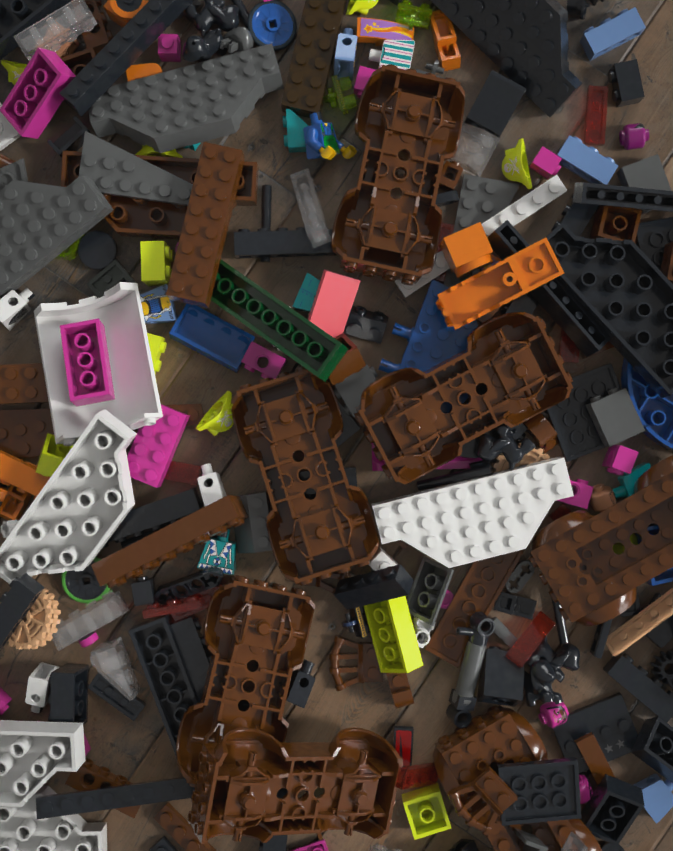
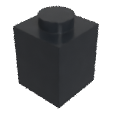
M148 576L137 577L136 581L131 583L135 606L155 603L156 589L154 578H148Z

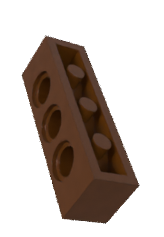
M71 0L87 49L93 47L98 54L113 39L111 31L107 30L105 26L108 23L106 15L99 8L102 5L101 0ZM94 10L91 15H87L88 11ZM100 28L97 33H92L94 29Z
M85 758L86 761L77 772L70 773L65 783L78 791L104 788V783H109L111 786L133 784L127 781L126 777L115 775L108 768L93 764V761ZM87 774L93 775L94 780H89ZM141 805L116 808V810L135 818Z

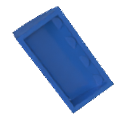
M191 304L185 305L169 332L171 339L236 373L242 365L241 361L251 342L255 340V336Z

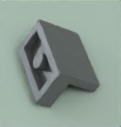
M514 828L513 832L524 843L522 851H548V847L536 835Z

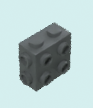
M366 365L358 373L352 374L345 378L343 382L334 385L335 389L333 391L338 400L340 398L343 399L345 403L343 408L348 416L352 414L353 418L355 417L354 414L357 413L355 408L360 405L363 391L367 386L376 381L378 375L373 366L369 368Z

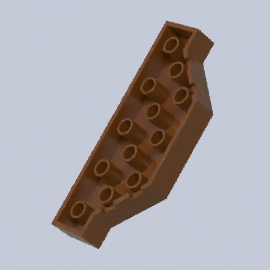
M63 151L61 187H67L79 177L82 152ZM135 155L191 184L194 183L199 159ZM244 161L233 209L237 205L257 206L259 173L257 162ZM103 194L114 209L104 218L119 235L180 240L188 206Z

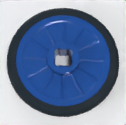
M277 0L261 1L249 13L247 21L248 30L253 37V41L258 46L272 43L274 51H279L289 46L294 40L297 31L296 19L293 12L284 3ZM274 23L275 27L270 28L269 24Z

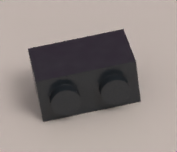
M637 59L615 63L608 72L609 83H612V99L616 102V107L639 103L645 96Z

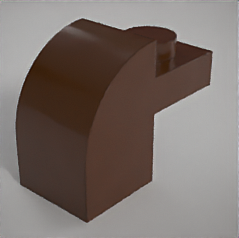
M541 413L523 422L528 428L526 432L534 438L538 447L543 449L544 454L558 444L556 431Z
M386 673L396 709L415 704L406 673Z

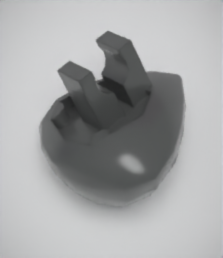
M245 27L234 28L223 36L220 49L227 48L230 54L252 49L253 37Z

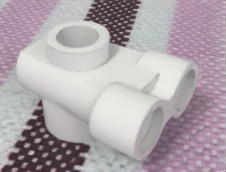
M414 616L412 623H414L416 639L420 633L421 637L417 642L418 646L423 648L429 643V634L431 630H434L435 624L432 626Z

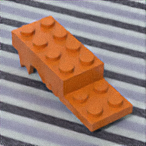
M544 238L437 294L438 300L435 303L445 317L444 321L447 327H453L456 330L564 274V271L547 238Z

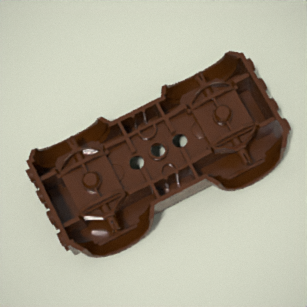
M392 64L382 65L381 68L375 70L370 76L361 95L355 118V135L365 144L357 186L347 190L336 213L331 236V248L341 259L340 268H344L343 271L348 273H355V271L363 272V275L367 277L377 275L381 276L385 281L400 280L402 284L410 286L413 283L416 284L423 275L432 271L442 224V210L435 203L443 163L445 160L455 157L463 123L465 91L461 87L460 82L453 78H439L432 73H417L414 69H399ZM401 150H406L409 152L410 157L408 160L402 161L399 159L398 153ZM402 169L405 171L406 176L400 179L396 177L395 171ZM394 188L400 189L402 192L401 198L393 199L390 195L391 190Z
M511 312L500 315L475 328L468 335L466 349L424 372L417 368L399 369L382 376L367 386L361 395L360 405L355 408L357 413L354 416L359 425H364L366 430L363 433L370 444H374L375 448L372 450L379 461H383L384 465L381 467L386 477L392 478L395 482L408 484L462 454V445L503 423L513 428L569 398L573 388L571 384L573 382L572 377L568 371L565 372L562 366L564 361L560 354L556 353L554 349L555 343L552 337L547 335L545 331L546 324L542 318L525 312ZM479 383H484L487 387V391L483 395H479L476 392V386ZM462 393L469 395V401L466 404H461L459 401ZM449 402L452 409L449 413L445 414L441 411L440 407L442 403Z
M304 367L296 369L297 372L289 374V372L277 375L278 378L270 380V378L258 381L259 384L251 386V384L240 386V390L236 391L237 394L231 401L232 418L241 449L248 462L259 464L273 508L266 517V527L277 565L286 579L295 581V584L300 582L301 586L312 583V578L318 576L320 580L331 577V572L337 570L339 574L350 571V566L356 564L358 567L369 565V560L373 559L372 556L379 547L378 529L369 501L362 489L356 486H349L335 441L343 432V419L336 395L328 379L324 382ZM297 450L304 453V459L301 462H296L293 459V453ZM302 469L310 472V478L306 481H302L299 478V472ZM308 488H313L316 491V497L313 500L305 498L304 493Z
M673 455L655 464L637 479L634 484L635 494L595 516L584 510L569 513L547 525L533 538L530 552L531 557L528 559L534 568L538 567L541 574L538 576L544 585L548 584L551 591L548 593L555 603L558 602L561 608L558 610L565 621L569 620L571 623L576 622L583 626H594L611 620L626 611L635 602L636 587L673 567ZM652 523L657 524L659 527V532L656 535L649 534L647 530L648 526ZM633 533H637L641 537V542L638 545H634L630 541V536ZM615 543L623 544L624 552L622 554L614 553L613 545Z
M235 575V578L230 577L229 583L219 587L212 595L204 623V639L212 655L201 702L190 706L184 713L176 743L177 765L181 774L185 777L186 783H189L191 787L196 786L195 774L199 770V753L202 751L203 743H218L229 731L236 728L258 729L272 735L280 743H285L289 723L282 716L292 672L302 667L315 610V604L303 589L292 587L291 590H287V587L281 584L273 583V586H268L266 581L254 579V582H250L247 577ZM250 660L258 662L256 671L252 672L247 669V664ZM246 681L254 683L251 691L243 689V684ZM241 700L249 702V708L246 711L238 709V703Z
M501 705L490 707L487 713L482 716H475L467 727H457L452 734L440 737L438 742L435 743L433 752L435 768L446 794L451 789L471 783L488 767H491L497 774V764L548 760L546 748L531 724L518 712ZM475 791L460 795L461 802H465ZM482 798L479 799L467 811L472 814L485 801ZM489 809L478 821L486 824L493 810ZM499 815L490 835L487 837L493 850L522 851L524 843L513 831L514 828L521 830L525 824L502 826ZM580 819L526 823L532 827L531 834L536 835L548 847V851H602L594 835Z
M236 728L229 731L218 743H203L202 751L199 753V770L195 774V791L191 795L192 808L188 813V823L191 824L194 834L197 835L200 843L204 844L205 848H210L208 844L210 838L222 835H233L232 840L235 842H240L241 837L246 836L262 843H267L273 835L316 833L318 839L323 840L322 832L327 830H345L344 834L346 836H352V831L366 834L373 839H379L388 834L392 823V812L396 803L395 797L399 787L403 759L387 740L363 728L343 729L331 742L280 743L272 735L258 729ZM318 787L324 788V792L319 797L314 796V791ZM281 788L287 789V794L283 798L277 797L278 790ZM306 790L302 797H297L300 791Z

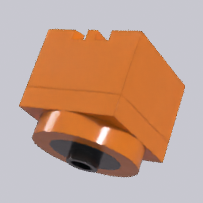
M108 0L103 7L109 18L123 28L149 0Z
M481 222L444 237L440 243L451 273L455 272L457 278L468 274L473 276L481 272L482 268L494 262L491 257L493 250Z

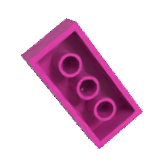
M38 47L1 106L0 112L21 137L38 139L64 100L60 92L76 75L54 51Z
M98 318L60 325L70 402L78 407L115 400L105 327L101 320Z
M161 404L163 417L156 420L154 425L143 426L138 429L127 456L130 477L156 488L161 487L190 417V415Z

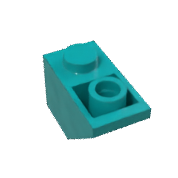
M286 109V116H283V128H287V135H284V147H288L289 153L306 152L303 129L309 125L292 110Z

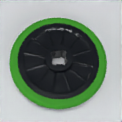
M95 557L83 571L73 570L62 573V587L70 598L80 603H93L102 599L109 592L110 588L108 586L100 587L91 566L102 559ZM89 577L90 581L85 582L84 578Z

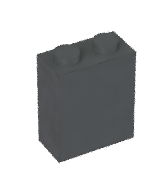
M658 154L624 166L617 171L621 186L672 191ZM639 209V210H642V214H641V215H644V214H646V213H648V212L651 211V210Z
M612 388L607 391L608 395L602 397L600 394L590 398L591 402L586 404L604 447H611L645 431L626 388Z

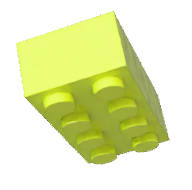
M406 596L365 605L364 610L380 672L409 673L423 666Z

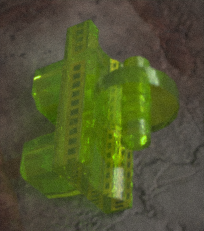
M403 0L402 3H398L395 22L410 25L409 31H413V26L429 29L432 9H430L428 4H421L417 7L412 6L411 1Z
M337 75L332 76L336 93L333 92V88H328V95L324 97L325 103H331L332 108H336V101L338 100L343 115L348 114V109L357 106L355 95L344 96L343 92L352 88L349 76L338 78Z

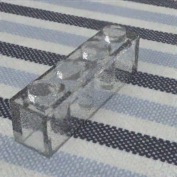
M73 0L13 37L25 57L30 61L38 47L56 52L65 43L76 40L78 35L91 31L98 23L84 0Z
M309 169L291 174L306 233L313 248L332 242L315 182Z
M110 590L102 595V600L96 602L94 599L85 604L86 609L82 611L76 609L69 613L68 616L70 618L64 621L60 618V624L56 625L58 631L52 634V640L58 651L127 613L130 609L120 591L118 590L113 593Z

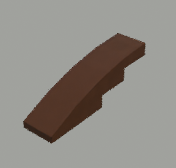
M592 732L574 740L597 787L605 774L615 778Z

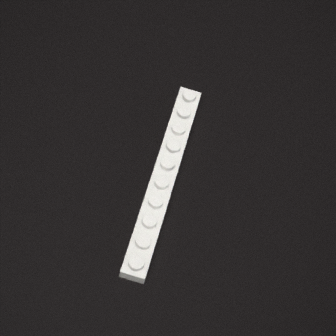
M555 175L482 223L486 236L488 237L506 220L514 227L566 193L567 189L558 175ZM442 250L436 254L432 271L423 275L416 284L413 283L410 286L402 284L400 280L395 281L405 298L450 269Z

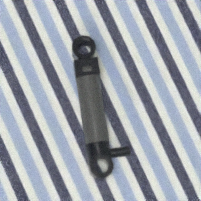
M480 611L471 615L469 619L471 628L457 627L456 629L458 635L469 636L456 689L451 690L449 698L451 704L446 710L447 717L458 728L467 727L472 720L469 711H474L477 698L474 696L478 677L489 636L495 630V622Z

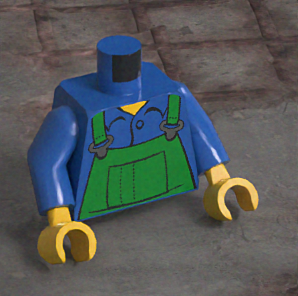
M321 112L309 115L311 125L303 129L307 159L325 158L331 160L335 155L341 154V152L346 159L354 157L357 153L356 148L352 145L345 148L344 144L337 140L332 123H323Z

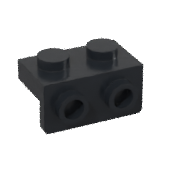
M352 306L344 333L381 344L389 317L379 311L372 312L362 306Z

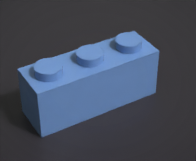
M636 7L629 11L624 9L617 14V17L613 19L609 17L602 21L600 26L596 28L592 26L586 29L579 42L589 61L638 37L646 27Z
M569 135L557 153V156L562 158L559 163L560 165L589 183L607 185L618 168V165L615 164L612 158L602 156L596 148L586 146L582 143L581 139Z

